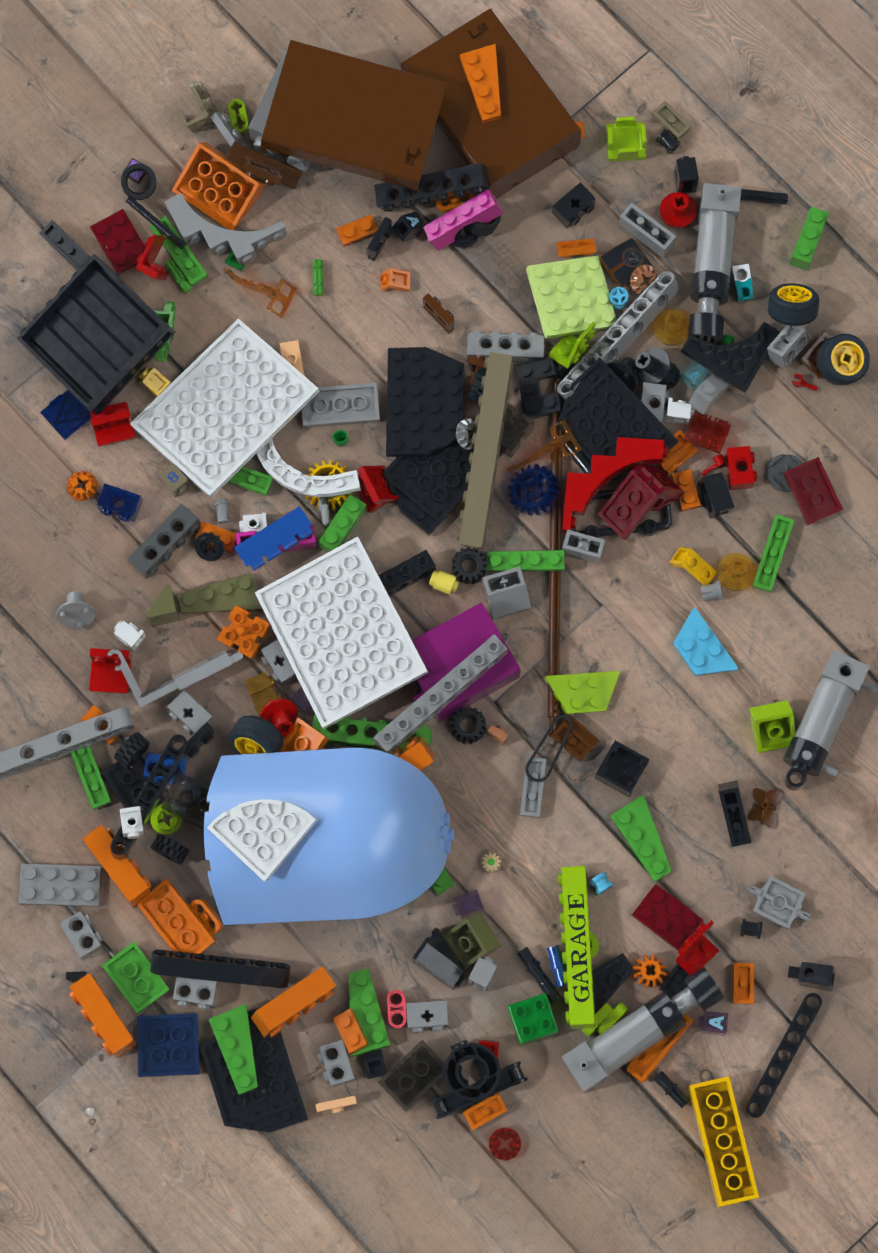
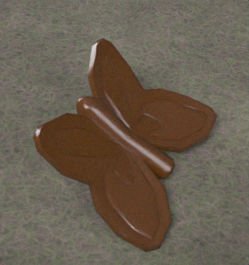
M759 788L753 789V795L757 802L754 803L756 808L751 810L748 819L754 821L762 820L766 826L775 829L777 818L771 810L776 811L777 807L772 805L778 804L782 799L783 791L773 789L765 792Z

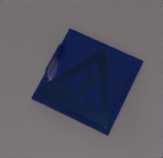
M66 390L62 395H58L40 412L64 440L91 419L90 411L69 390Z

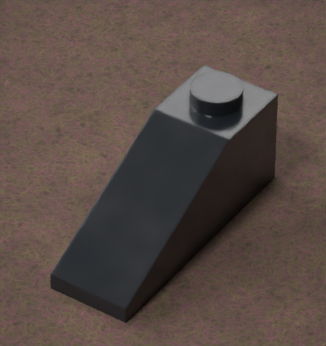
M738 780L718 784L719 796L732 847L751 843Z

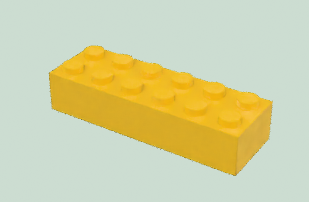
M727 1076L689 1085L688 1091L717 1208L758 1199L759 1194L730 1077Z

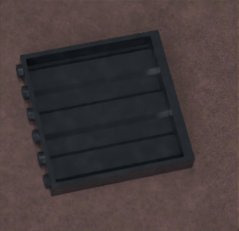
M93 254L92 257L85 261L80 270L72 275L69 282L59 289L57 295L46 303V307L33 317V321L21 330L17 339L91 413L98 415L101 414L176 331L102 259Z

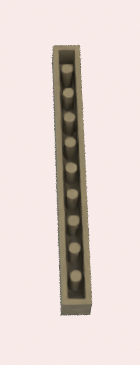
M490 352L489 357L486 356L484 368H487L486 376L482 377L481 387H484L483 395L479 396L478 406L481 409L480 414H477L475 419V425L478 426L477 433H474L472 438V445L475 446L474 452H471L469 457L471 471H468L466 475L468 489L463 494L465 508L460 513L462 527L457 532V541H459L461 546L481 549L485 547L515 361L513 355Z

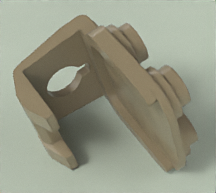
M192 81L189 87L203 114L190 121L188 116L183 114L179 108L178 117L191 132L197 133L215 125L210 116L218 112V110L209 99L211 95L201 81L198 83Z

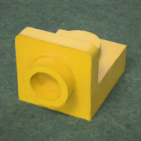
M154 367L145 368L139 374L140 379L137 382L140 385H144L156 397L171 383Z

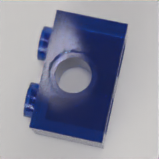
M104 484L97 507L100 513L106 516H111L112 514L118 516V519L124 522H135L143 500L141 495ZM118 501L124 502V505L120 508L114 507Z

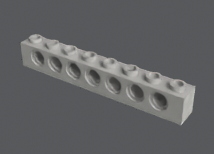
M495 634L375 735L374 742L383 752L391 754L506 656V646Z

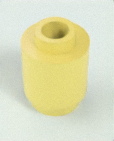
M434 570L429 585L433 586V589L450 595L452 592H456L459 582L456 581V576L440 570L439 572Z

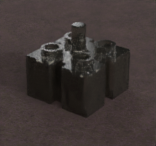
M509 402L507 404L501 448L505 450L504 454L512 458L521 446L520 439L522 438L526 441L535 430V422L525 414L519 417L517 415V408Z

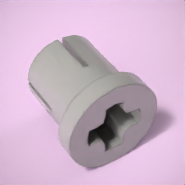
M719 580L713 584L700 586L701 592L704 593L702 594L703 601L717 598L723 600Z

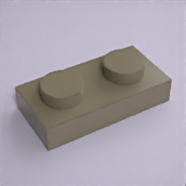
M666 101L652 112L651 116L665 129H668L676 140L683 137L692 127Z

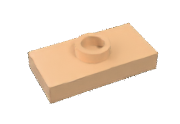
M298 340L279 343L281 356L304 375Z
M350 1096L316 1104L317 1113L332 1111V1114L344 1112L343 1108L357 1105L356 1097Z

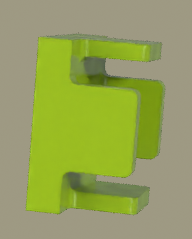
M617 117L616 123L606 124L608 162L646 160V128L644 122H635V117Z

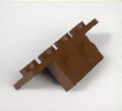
M233 141L226 159L243 166L247 171V175L253 178L259 176L264 179L265 183L274 186V184L280 185L281 183L295 189L303 173Z

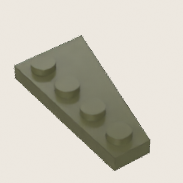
M252 573L177 594L182 614L223 613L232 611L235 605L246 610L263 611L255 594L257 589Z

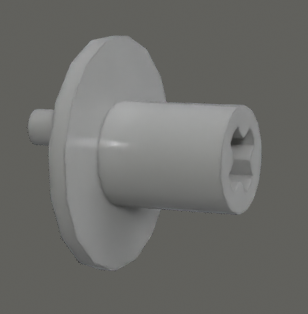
M74 591L67 595V603L62 604L58 608L56 616L62 625L76 628V630L80 631L82 627L88 626L94 621L96 613L91 604L84 602V595L81 592Z

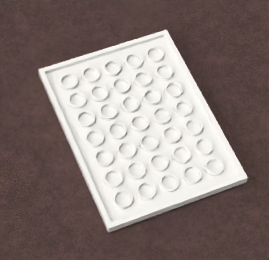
M237 319L150 403L130 425L171 463H174L205 494L212 498L320 391L318 387L248 326Z
M358 536L255 592L323 729L429 673Z

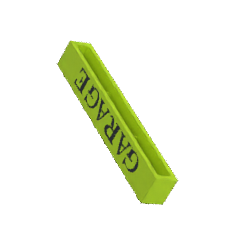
M561 867L562 874H558V884L562 886L563 893H559V903L563 905L564 912L560 913L561 925L565 926V932H561L562 944H566V952H562L563 964H567V971L563 972L564 984H568V991H564L565 1004L569 1003V1011H566V1024L570 1023L571 1029L596 1028L586 867Z

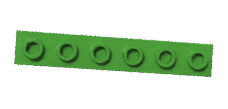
M314 715L312 727L329 738L326 744L350 747L361 746V748L381 750L374 742V738L368 737L366 733L369 730H375L378 734L389 724V721L378 720V722H370L368 718L353 720L348 716L333 724L338 727V730L335 733H330L327 730L328 727L322 728L317 716ZM424 725L413 735L417 736V738L423 736L427 743L431 745L432 729H428V726ZM350 727H355L358 732L355 735H349L347 730ZM405 741V742H404L403 744H401L399 747H400L401 749H403L404 747H406L405 745H407V743H406L407 741Z

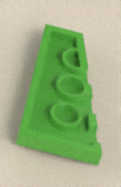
M644 795L610 816L654 883L671 872Z
M369 969L350 973V1009L354 1011L369 1046L351 1055V1057L389 1047L390 1042Z
M247 1004L209 1019L239 1095L258 1088Z

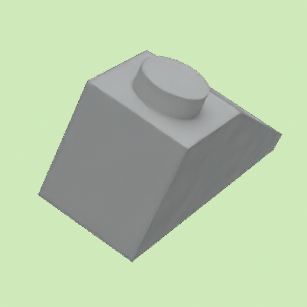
M712 374L695 390L689 404L704 415L732 384L716 374Z

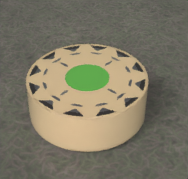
M488 852L482 857L481 866L486 872L494 873L499 870L501 859L498 854Z

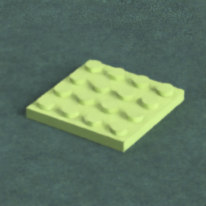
M599 256L527 266L526 272L545 339L583 333L593 321L597 323L594 328L595 331L606 330L617 321L613 305L609 299L610 295Z

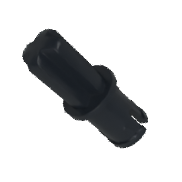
M663 1071L653 1079L666 1092L665 1095H669L681 1108L687 1105L689 1098L677 1087L678 1084H674Z

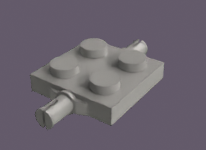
M769 876L766 884L761 889L751 883L747 889L748 892L757 896L756 905L752 912L787 930L797 916L808 922L812 915L801 910L802 901L806 893L772 876Z

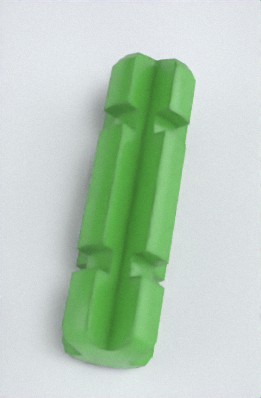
M168 260L165 263V268L170 272V275L180 286L183 293L192 290V285L186 280L187 278L179 267L176 266L177 264L174 260Z
M321 259L313 260L314 296L324 295L323 260Z

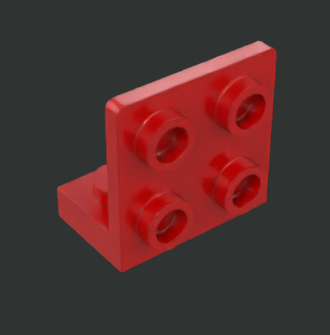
M154 234L148 237L143 254L141 253L136 260L137 266L135 269L153 279L166 280L169 273L164 271L165 267L154 263L166 237Z
M90 648L89 656L92 660L90 692L128 694L129 684L121 670H115V667L121 664L118 654L108 656L107 653L112 649ZM119 650L131 671L132 655L130 651Z
M712 920L707 925L702 923L696 930V933L693 936L690 935L677 952L679 956L675 962L689 975L703 968L719 952V949L705 937L714 924Z

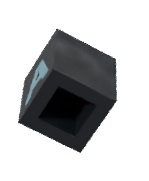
M416 211L401 215L392 228H394V231L403 242L418 238L426 224Z

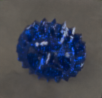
M535 464L534 468L531 465L527 466V470L521 468L522 473L520 474L515 472L516 479H510L513 485L508 486V489L511 491L508 493V496L512 498L510 503L515 505L514 508L517 511L521 510L520 512L523 515L528 513L529 516H533L535 512L537 516H540L541 510L547 513L546 508L548 506L553 508L552 501L558 502L554 496L560 494L557 490L560 485L556 482L557 477L553 475L551 470H547L545 466L540 468L538 464ZM544 479H546V482H547V491H546V492H544L543 489H542V487H543V485H544V484H543V480H544ZM521 489L525 490L524 501L521 499Z

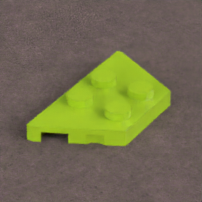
M619 671L552 675L545 676L544 678L546 683L552 688L555 698L561 703L565 714L569 715L605 712L620 673Z

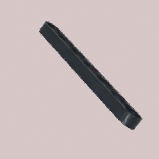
M807 994L798 1008L746 1105V1112L750 1117L758 1118L765 1112L822 1005V999L818 994ZM815 997L818 1000L817 1007H809L807 999ZM801 1014L806 1015L809 1019L808 1024L805 1026L800 1025L797 1021L798 1016ZM790 1032H796L799 1035L797 1043H791L788 1040ZM780 1050H787L790 1057L787 1061H782L779 1058L778 1053ZM776 1067L779 1069L780 1076L777 1079L770 1077V1068ZM762 1085H767L770 1088L769 1096H762L760 1094L759 1088ZM752 1103H758L761 1106L759 1114L751 1113L750 1105Z

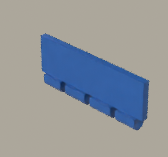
M298 506L235 546L234 549L245 566H251L253 571L265 565L262 557L265 556L268 561H271L282 554L279 549L280 546L287 551L298 544L295 536L298 535L302 541L312 535L313 532L310 527L313 525L302 508Z

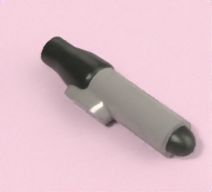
M320 497L318 508L322 516V525L328 528L330 525L328 498Z

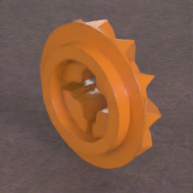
M83 470L74 472L68 478L66 485L69 495L79 501L92 498L98 489L96 477L90 472ZM79 479L83 483L87 482L85 484L86 491H84V489H82L81 487L77 488L79 486Z

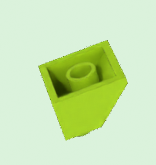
M788 700L749 708L751 727L758 753L789 746L792 738L795 736L794 714Z

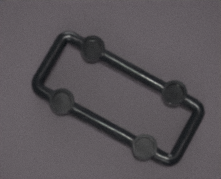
M616 490L598 491L590 504L595 499L611 498ZM670 504L663 507V523H656L654 520L648 519L642 525H638L632 533L643 532L646 536H653L657 531L670 528L672 525ZM590 525L583 531H576V528L572 529V531L596 538L618 535L612 528L599 529L595 525Z

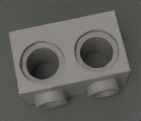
M786 325L767 348L770 361L786 369L807 345L806 329L800 326Z
M80 911L60 923L82 960L103 948L101 945L103 939L98 931L93 932L90 927L93 925V922L88 914L83 915ZM76 922H83V928L80 931L73 930V925ZM88 938L93 939V945L90 948H84V941Z
M176 977L173 1000L177 1002L178 1006L189 1007V1004L197 1005L198 1009L209 1010V1007H214L218 983L217 981ZM183 987L191 989L187 997L180 995V990ZM203 990H209L211 993L207 1000L200 999V993Z
M343 1040L320 1046L321 1052H318L317 1055L320 1065L325 1064L326 1072H323L326 1084L330 1083L331 1087H336L355 1081ZM331 1049L338 1052V1056L334 1060L327 1058V1052ZM335 1069L344 1071V1076L341 1079L333 1078L332 1074Z

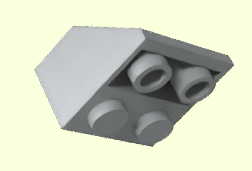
M520 566L482 577V585L493 619L531 609Z

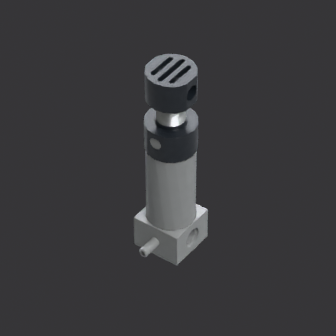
M704 183L700 198L699 231L690 294L691 300L698 303V311L690 315L687 338L691 334L701 340L711 342L713 345H721L725 318L718 315L719 305L726 304L729 299L735 226L739 214L742 187Z
M705 967L683 980L686 989L673 997H668L663 991L643 1004L644 1006L589 1042L581 1043L562 1056L563 1061L584 1093L606 1080L608 1075L664 1038H668L685 1027L686 1023L683 1020L685 1014L698 1006L704 1012L724 999L722 992Z

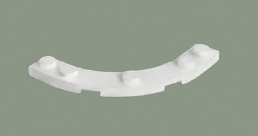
M273 438L257 453L261 464L268 474L279 484L291 491L313 497H333L361 491L357 470L331 476L304 475L282 460L275 449Z

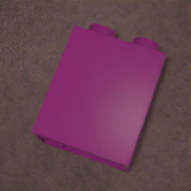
M482 602L412 640L429 672L414 680L420 691L419 694L413 697L414 702L494 634L507 648L506 656L434 716L438 723L452 716L457 710H461L462 707L466 708L520 678L521 669Z

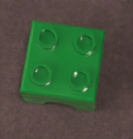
M546 993L507 1006V1011L520 1047L559 1033Z

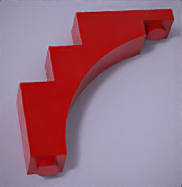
M617 437L616 456L592 455L591 474L567 472L563 532L567 533V530L572 531L573 528H576L577 518L574 515L584 516L593 497L612 478L640 464L664 463V458L668 457V446H665L664 440Z

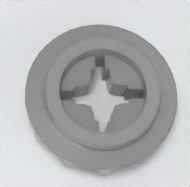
M471 419L461 420L456 428L457 441L466 450L474 449L475 446L472 445L473 434L477 433L478 426Z

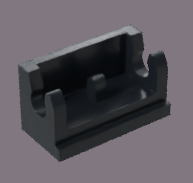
M722 472L704 476L697 483L710 519L727 514L729 510L735 508Z

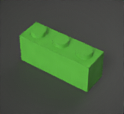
M811 206L789 265L808 271L827 221L828 212Z
M349 495L318 541L319 548L328 553L345 544L366 513V504Z

